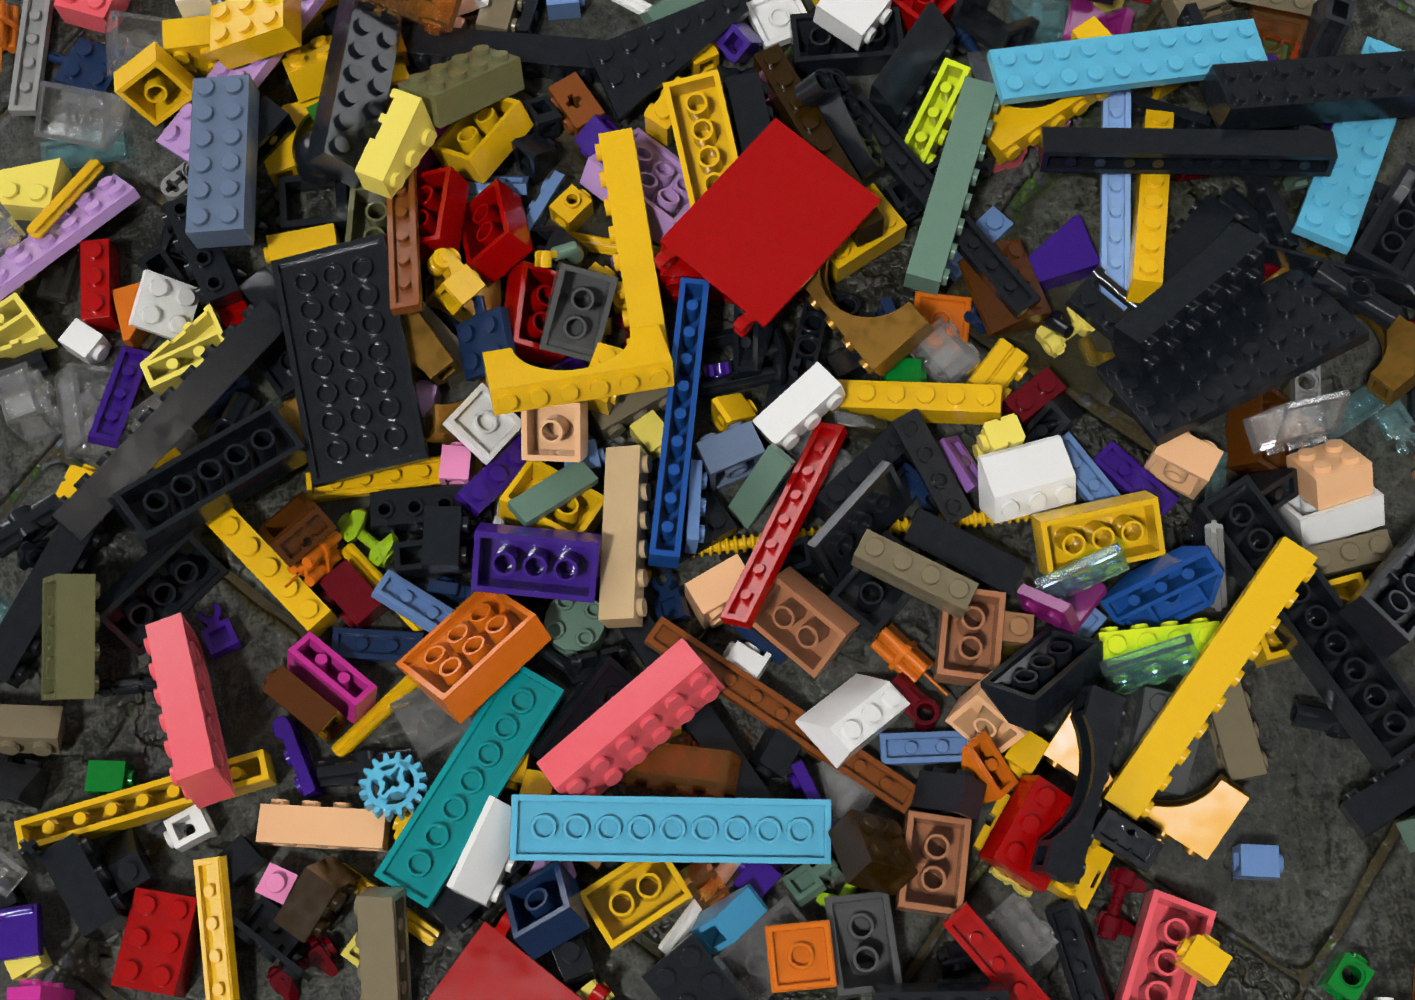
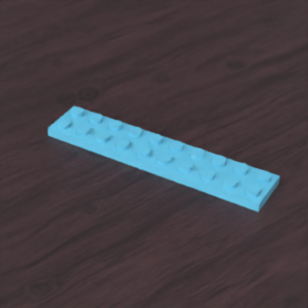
M1253 18L991 49L986 56L1000 105L1200 81L1205 79L1213 64L1268 61Z
M1367 36L1359 54L1405 50ZM1397 118L1337 122L1332 124L1330 131H1333L1338 158L1330 177L1312 176L1291 233L1347 255L1352 247Z
M511 794L509 860L831 864V839L828 831L831 829V799Z

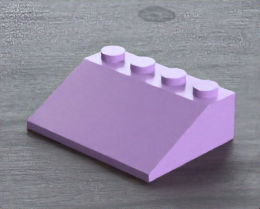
M638 127L633 130L636 141L651 237L656 243L661 245L660 239L690 209L679 157ZM595 153L587 159L580 184L604 202V199L608 198L607 188L602 189L599 172L604 171L603 161H597Z

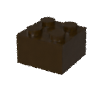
M851 809L828 831L848 885L894 896L918 874L913 861V854L908 849L903 836V830L897 821Z
M333 856L305 867L273 922L303 943L315 937L320 938L326 931H333L343 918L340 912L345 904H350L359 891V888L356 886L362 876Z

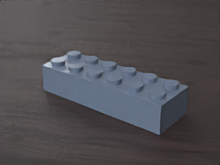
M250 74L193 78L185 233L197 249L254 245L260 92Z

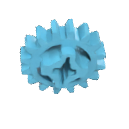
M396 752L393 759H390L388 754L384 753L383 761L380 763L376 759L371 760L374 768L372 770L364 768L363 772L367 779L359 780L360 787L364 789L359 792V796L362 801H365V808L367 811L373 810V814L377 819L385 813L388 822H391L396 814H398L401 820H404V812L409 811L413 814L415 811L414 805L416 803L420 804L423 799L421 794H426L429 790L427 785L424 784L428 781L426 772H422L423 767L420 762L414 764V759L410 754L404 760L400 752ZM410 774L414 777L413 788L408 783L410 781ZM374 785L379 789L377 799L374 797Z

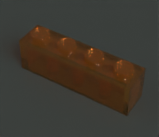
M663 743L653 749L643 762L635 765L624 774L618 784L636 787L637 782L646 783L647 788L665 791L666 786L676 787L675 791L683 794L694 795L695 790L705 791V795L709 797L724 798V794L735 795L742 758L734 752L727 750Z

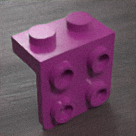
M1072 0L1063 33V40H1071L1072 30L1093 16L1112 35L1129 33L1134 12L1130 8L1125 7L1106 15L1089 0Z
M1075 574L1048 580L1041 590L1023 583L1016 593L1022 603V609L1027 614H1034V617L1055 627L1076 633L1106 595L1107 589L1104 584L1081 574Z

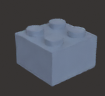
M752 421L733 423L726 431L719 434H706L696 443V459L703 460L702 472H707V484L713 492L746 479L765 452Z

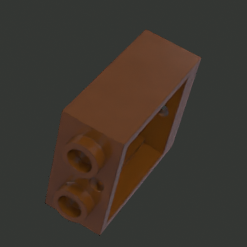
M301 491L256 530L291 568L337 527L320 507ZM305 537L310 538L308 543L303 542Z
M283 665L278 670H272L265 678V685L261 690L329 746L350 723L339 710Z

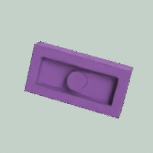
M959 436L942 438L938 442L943 451L942 455L947 464L954 470L959 486L966 493L978 491V465Z

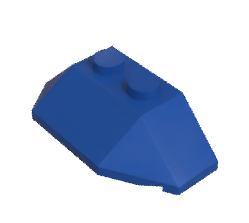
M1181 546L1128 572L1106 593L1100 603L1115 625L1132 626L1146 623L1149 627H1160V624L1163 622L1180 621L1213 605L1224 575V569L1209 546Z

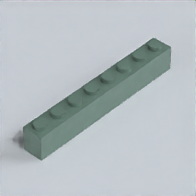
M965 76L906 271L904 287L937 295L940 285L946 286L951 270L945 268L947 260H954L958 246L957 243H953L954 236H961L965 219L960 216L962 210L968 211L973 195L967 193L969 185H976L980 169L975 168L976 161H983L987 145L982 144L984 137H990L994 121L989 120L991 113H997L1000 103L998 96H996L997 91L994 83Z

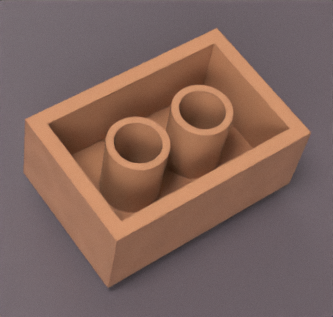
M789 566L778 573L752 627L813 678H816L830 666L860 623Z
M976 589L962 619L939 609L933 680L935 682L972 687L990 671H994L1000 666L1006 592Z
M910 810L906 813L903 836L908 849L913 854V861L918 874L896 893L894 910L947 918L964 903L971 819Z

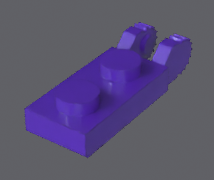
M277 716L272 721V729H274L275 737L282 739L286 749L283 750L286 762L290 767L293 766L297 775L294 778L297 790L301 795L304 794V796L312 799L323 796L325 791L319 787L317 771L300 729L297 727L298 724L286 716Z

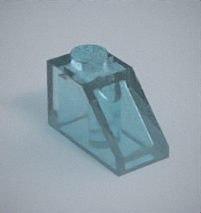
M1010 0L1007 17L1012 22L1030 16L1040 21L1031 40L1032 42L1050 43L1062 40L1065 29L1066 1Z

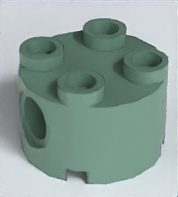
M559 599L551 602L545 613L544 625L552 638L550 643L558 653L565 657H570L573 653L583 654L597 651L601 648L606 639L607 627L598 620L599 602L596 599L594 603Z

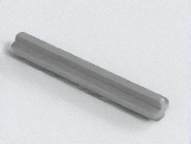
M1211 520V523L1204 526L1205 546H1209L1223 567L1224 575L1221 579L1214 604L1210 607L1220 612L1222 608L1228 607L1224 527L1217 520Z

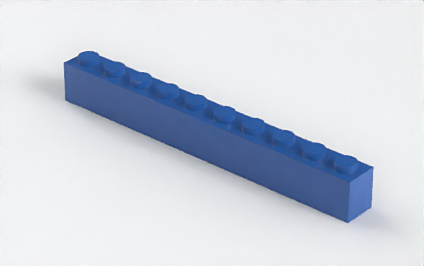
M681 277L671 357L673 360L674 386L668 387L648 566L679 569L709 283L704 279Z

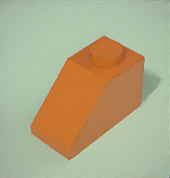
M140 282L111 290L123 341L128 347L136 349L140 348L149 332L128 325Z
M986 730L980 731L962 747L961 770L975 773V779L987 784L982 804L1000 800L1019 783Z

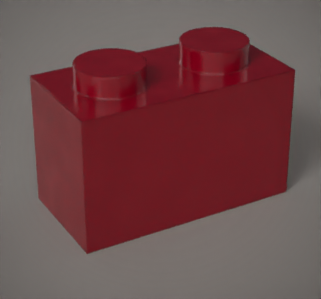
M1046 367L1003 401L1002 417L1014 413L1017 415L1022 429H1024L1051 399L1064 394L1067 387L1049 367Z
M347 559L343 560L318 582L324 590L320 595L331 607L335 604L339 606L343 611L339 616L349 628H353L356 625L358 629H367L389 610L387 606L371 597L374 589Z

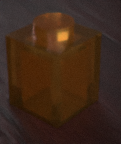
M692 863L680 871L686 887L703 911L730 893L713 863Z

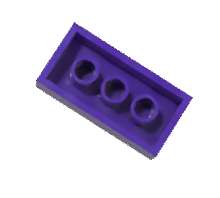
M480 522L474 533L471 591L594 603L598 593L602 534Z

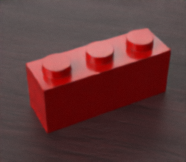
M109 238L81 241V320L98 332L121 330L111 291L120 288V254Z

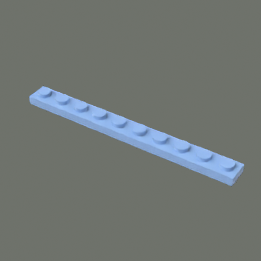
M1131 89L1112 91L1106 99L1101 101V128H1131ZM1100 173L1099 265L1106 270L1104 273L1127 291L1131 250V174ZM1099 284V291L1123 311L1127 309L1122 302Z

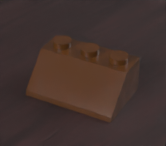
M1020 238L993 243L1041 298L1038 305L1017 319L964 258L957 262L989 337L1036 329L1052 313Z
M1274 388L1228 411L1227 424L1225 426L1227 451L1224 454L1226 468L1240 476L1253 472L1287 468L1286 455L1289 454V397Z

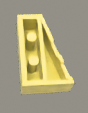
M210 303L203 308L204 312L193 322L190 323L188 321L178 335L171 341L167 339L140 363L150 389L158 398L170 386L176 389L183 382L180 376L190 365L197 368L204 361L200 355L212 343L217 347L224 340L221 334L225 329Z

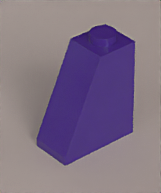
M1080 214L1072 217L1028 256L1043 291L1085 279L1099 265V258Z

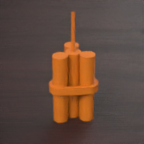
M0 0V72L2 70V52L7 50L9 53H16L20 27V7L16 5L9 7L5 0Z
M333 531L291 568L287 565L289 573L293 575L298 574L284 587L287 588L300 575L305 577V584L312 587L322 577H325L332 571L333 567L344 558L341 555V550L337 549V543L342 539L341 534L338 531Z
M890 624L888 627L886 626L870 647L889 664L888 668L892 672L895 670L898 674L903 673L913 684L924 675L943 694L948 696L949 694L925 673L934 662L917 647L918 643L915 640H909L893 624Z

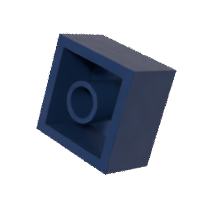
M554 861L503 891L513 939L533 960L590 928L577 880L559 861Z

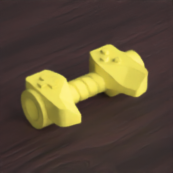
M1069 307L1066 310L1072 322L1070 325L1074 327L1073 333L1069 338H1064L1042 325L1036 330V340L1041 344L1044 351L1053 358L1065 352V342L1076 334L1086 337L1096 330Z

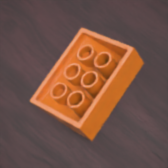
M475 591L395 664L446 714L461 724L552 638L535 613L506 594Z

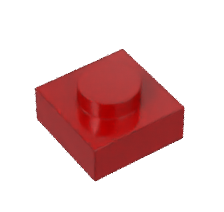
M244 299L217 310L225 329L232 323L238 326L245 319L241 315L247 308Z

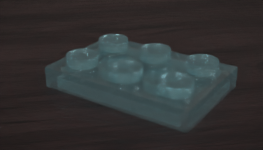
M1191 633L1101 661L1099 664L1102 674L1115 694H1130L1136 691L1137 687L1147 684L1158 685L1165 682L1169 677L1178 674L1185 675L1200 653Z

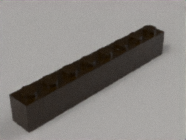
M776 44L754 54V72L759 71L761 82H766L768 98L783 124L864 186L818 108L806 107L796 97L795 86L801 80L780 45ZM876 207L850 235L857 247L883 236L884 217L879 209Z

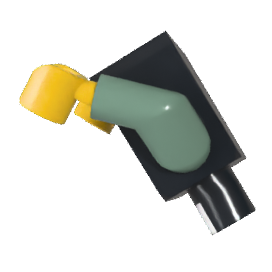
M560 226L532 227L530 237L533 250L522 261L534 260L535 267L548 268L554 271L557 269L558 262L584 269H589L592 264L585 260L588 248Z

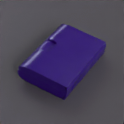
M41 903L1 908L0 962L43 956L44 942Z

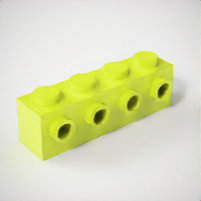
M946 57L904 139V142L924 165L937 160L935 153L939 145H945L949 132L947 129L952 121L965 76L972 78L971 67Z
M1197 618L1191 620L1190 624L1179 625L1178 621H1166L1161 623L1160 627H1149L1148 624L1142 623L1130 626L1129 630H1119L1117 626L1100 629V632L1093 639L1103 642V670L1195 661L1219 627L1220 621L1209 622L1208 618Z

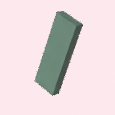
M774 443L770 444L726 511L745 528L749 529L752 527L796 461Z
M584 461L581 463L572 462L508 501L507 507L524 527H529L597 485L599 478Z

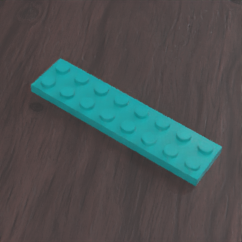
M522 666L517 673L491 695L478 711L374 876L391 887H406L407 897L430 910L449 880L489 795L497 799L500 798L561 701L565 690Z

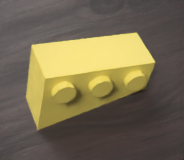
M395 88L392 89L390 94L393 101L387 114L381 113L378 119L382 125L375 139H369L355 169L363 189L392 199L397 191L403 187L405 180L413 169L419 165L421 158L438 137L422 98Z
M57 158L0 170V218L33 221L71 180L72 173L62 159Z
M16 292L0 302V358L14 359L39 348L47 351L58 347L29 306Z

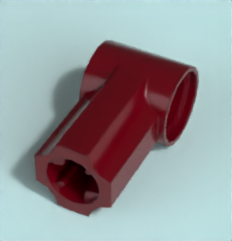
M903 673L890 681L892 685L910 703L903 713L911 720L913 727L921 732H928L934 729L940 713L937 703L927 698ZM922 709L929 710L933 718L929 721H923L918 718L917 712Z

